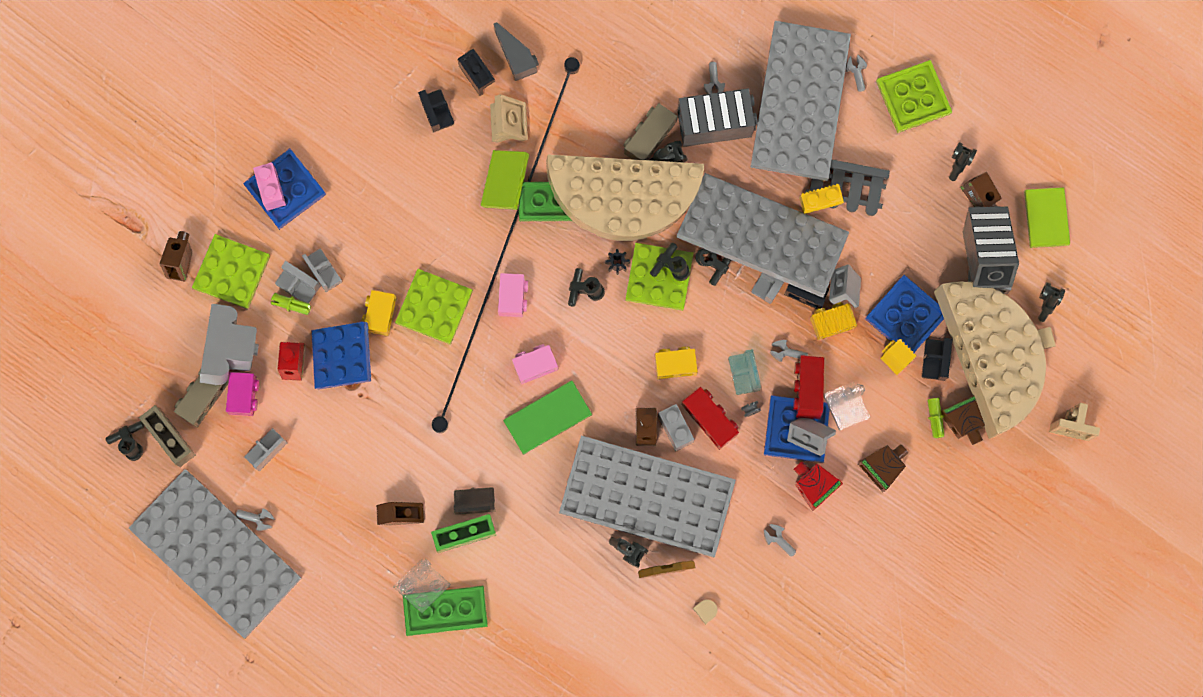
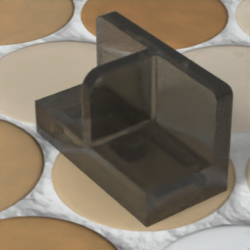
M472 487L466 490H455V515L496 512L494 488L475 489Z

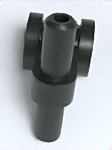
M675 141L656 151L648 161L684 163L687 161V157L683 154L681 141Z
M958 143L952 155L955 162L949 176L951 181H956L966 165L970 166L977 152L976 149L971 150L962 146L963 143Z
M671 243L666 251L659 255L657 258L658 262L650 271L651 276L656 277L665 266L670 269L673 277L678 281H684L689 277L690 269L685 259L680 256L671 258L678 248L675 243Z
M700 249L695 256L696 262L700 266H712L716 269L709 281L711 285L716 286L721 276L728 271V265L731 260L724 257L721 262L717 259L716 253L706 249ZM708 254L709 261H704L702 255Z
M580 268L575 269L573 281L570 282L568 305L571 307L576 305L578 293L587 294L593 301L601 300L605 295V289L597 278L589 277L584 282H581L583 270Z
M1045 283L1040 294V299L1044 301L1042 312L1038 317L1039 321L1045 322L1049 314H1052L1055 310L1056 305H1060L1065 289H1057L1051 286L1050 283Z
M138 421L130 426L126 425L118 429V432L106 437V442L112 444L122 439L118 444L119 451L131 461L139 460L143 455V447L136 443L132 433L144 428L145 425L142 421Z
M612 537L609 539V544L625 555L623 560L639 568V562L644 554L648 553L645 547L634 541L630 544L621 538L616 539Z

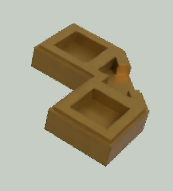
M683 561L641 569L638 571L639 578L654 577L667 573L691 570L696 567L694 561Z

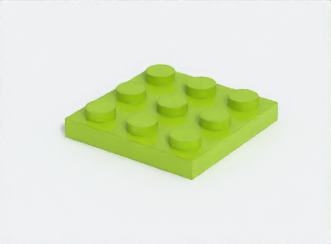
M931 60L876 80L897 133L951 115L952 113Z
M214 234L192 288L248 310L269 261L270 254Z
M635 243L625 301L683 311L689 277L684 281H678L673 277L670 269L665 266L656 277L651 276L650 271L658 262L657 258L667 248ZM675 250L671 258L676 256L683 257L691 270L693 252Z
M417 269L395 323L451 345L473 290Z

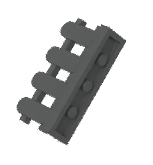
M831 160L830 170H833V174L829 173V179H831L830 186L839 184L842 191L843 182L850 183L848 197L842 196L843 201L847 203L846 209L849 212H855L858 206L862 205L866 206L865 212L867 215L874 216L878 209H882L883 204H880L879 201L882 189H886L887 184H883V180L889 178V170ZM845 173L852 174V178L845 177ZM864 176L871 177V181L864 180ZM812 178L810 190L806 189L805 193L813 190L816 191L817 189L820 190L823 187L824 180ZM862 186L870 187L867 201L860 200ZM838 205L829 208L834 209L838 207Z

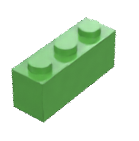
M490 514L431 532L438 553L497 536Z

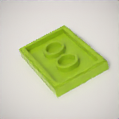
M493 150L481 201L482 207L517 210L529 158L527 152Z
M1064 188L1025 190L1024 196L1030 248L1069 246L1070 236Z

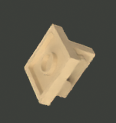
M501 94L495 96V103L490 104L492 141L498 143L508 139L528 140L526 103Z
M1079 403L1072 407L1070 411H1067L1065 419L1060 418L1052 423L1049 432L1090 441L1099 436L1100 428L1084 424L1088 404Z

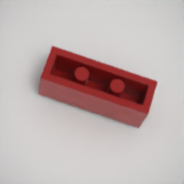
M801 355L799 362H795L794 374H798V378L794 381V392H797V398H794L793 410H796V417L821 419L824 400L825 357Z
M699 387L683 400L681 405L720 450L738 436L739 427L732 419L728 420L724 415L726 411L720 404L716 405L712 401V394L707 389L703 390L702 387Z

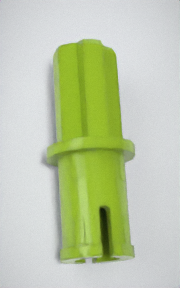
M274 293L271 300H274L271 301V305L285 308L288 312L292 310L308 315L311 310L309 303L296 300L293 296L287 297Z
M940 398L928 399L930 415L928 420L931 421L933 438L944 437L942 421L944 415L941 413Z

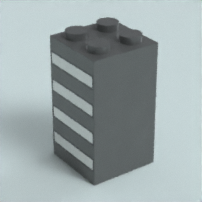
M749 88L679 98L677 113L683 147L751 138L753 131H756L758 121L756 113H753L754 97L753 94L750 95Z
M1008 206L968 208L963 228V237L973 287H1012L1019 266V259Z

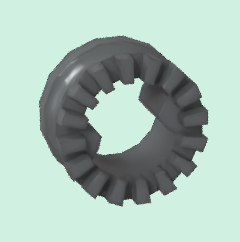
M758 401L750 403V406L747 404L741 408L742 411H745V417L752 416L761 411V408L757 407Z

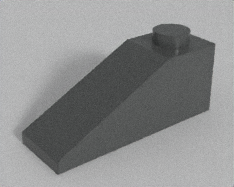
M494 23V31L515 81L537 73L536 66L539 63L535 54L531 55L530 50L500 24Z

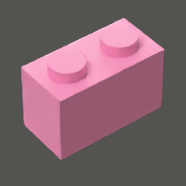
M273 163L254 167L253 170L266 210L285 206V199Z
M500 273L499 316L523 317V312H527V300H524V292H528V281L525 280L524 274Z
M542 344L533 348L534 351L527 354L525 351L518 353L512 359L521 385L558 370L549 345L545 346Z

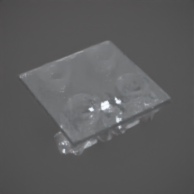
M853 382L824 393V398L839 430L871 418L861 398V395L865 392L863 385H855Z
M421 559L393 586L421 613L451 585L430 566L431 563L427 559Z

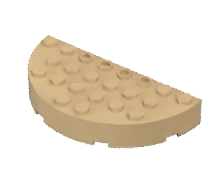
M548 154L546 169L549 185L555 200L574 223L582 229L588 230L602 238L616 241H635L663 232L684 215L698 193L703 177L704 164Z
M961 281L941 284L934 290L951 339H953L952 341L970 390L977 401L985 423L988 438L991 439L1016 426L1035 407L1045 381L1046 359L1044 347L1035 325L1026 312L1002 292L994 288L973 287V282Z

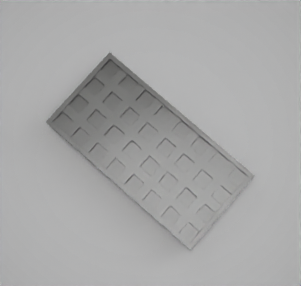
M781 21L774 22L751 168L828 181L851 34Z
M704 173L698 193L686 213L677 233V238L810 293L824 297L849 232Z
M581 435L559 514L714 558L736 480Z
M186 469L128 528L244 639L250 635L302 579Z

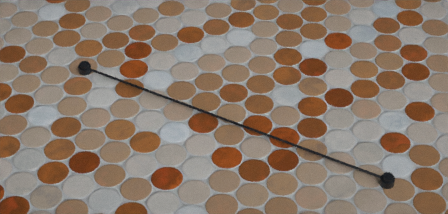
M574 57L565 60L564 69L567 72V76L528 182H531L570 74H576L579 71L580 63ZM517 209L442 416L436 417L432 421V428L436 433H444L448 429V422L444 416L519 215V209Z

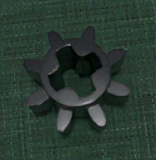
M616 249L614 254L609 252L610 260H605V264L610 265L608 271L614 270L617 275L621 270L626 272L625 264L630 263L629 259H625L626 252L623 254L619 253L618 249ZM614 259H615L616 261H618V260L620 259V260H621V265H620L619 263H617V264L615 265V264H614Z

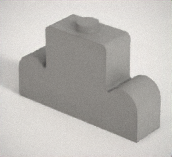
M211 304L200 372V383L222 385L228 380L229 369L250 371L253 355L257 356L259 344H255L256 327L236 325L237 311L231 306Z

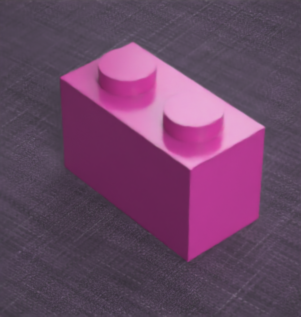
M229 373L226 412L229 415L253 416L254 411H257L258 401L255 399V392L259 391V379L254 374Z

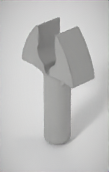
M857 55L858 66L856 68L852 64L850 56L846 65V72L851 71L854 73L857 89L859 92L865 90L861 70L866 69L867 64L863 58Z
M710 62V83L704 84V90L707 94H712L713 86L718 89V93L723 92L725 83L718 81L717 63Z
M779 340L772 343V346L780 347L783 350L782 352L770 351V354L779 362H782L785 356L800 359L801 355L808 356L806 352L788 348L786 345L787 340Z
M240 509L236 512V517L256 522L258 525L256 530L258 531L272 528L270 525H264L261 519L270 518L275 520L273 515L266 509H262L260 514Z
M770 524L769 526L775 530L777 537L770 536L764 530L767 544L770 545L771 542H776L789 556H794L796 550L782 537L784 528Z

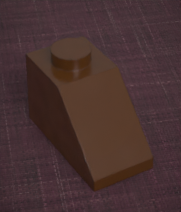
M388 502L376 505L377 525L424 523L423 503Z

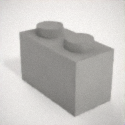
M677 404L658 413V418L675 452L694 442L695 439Z

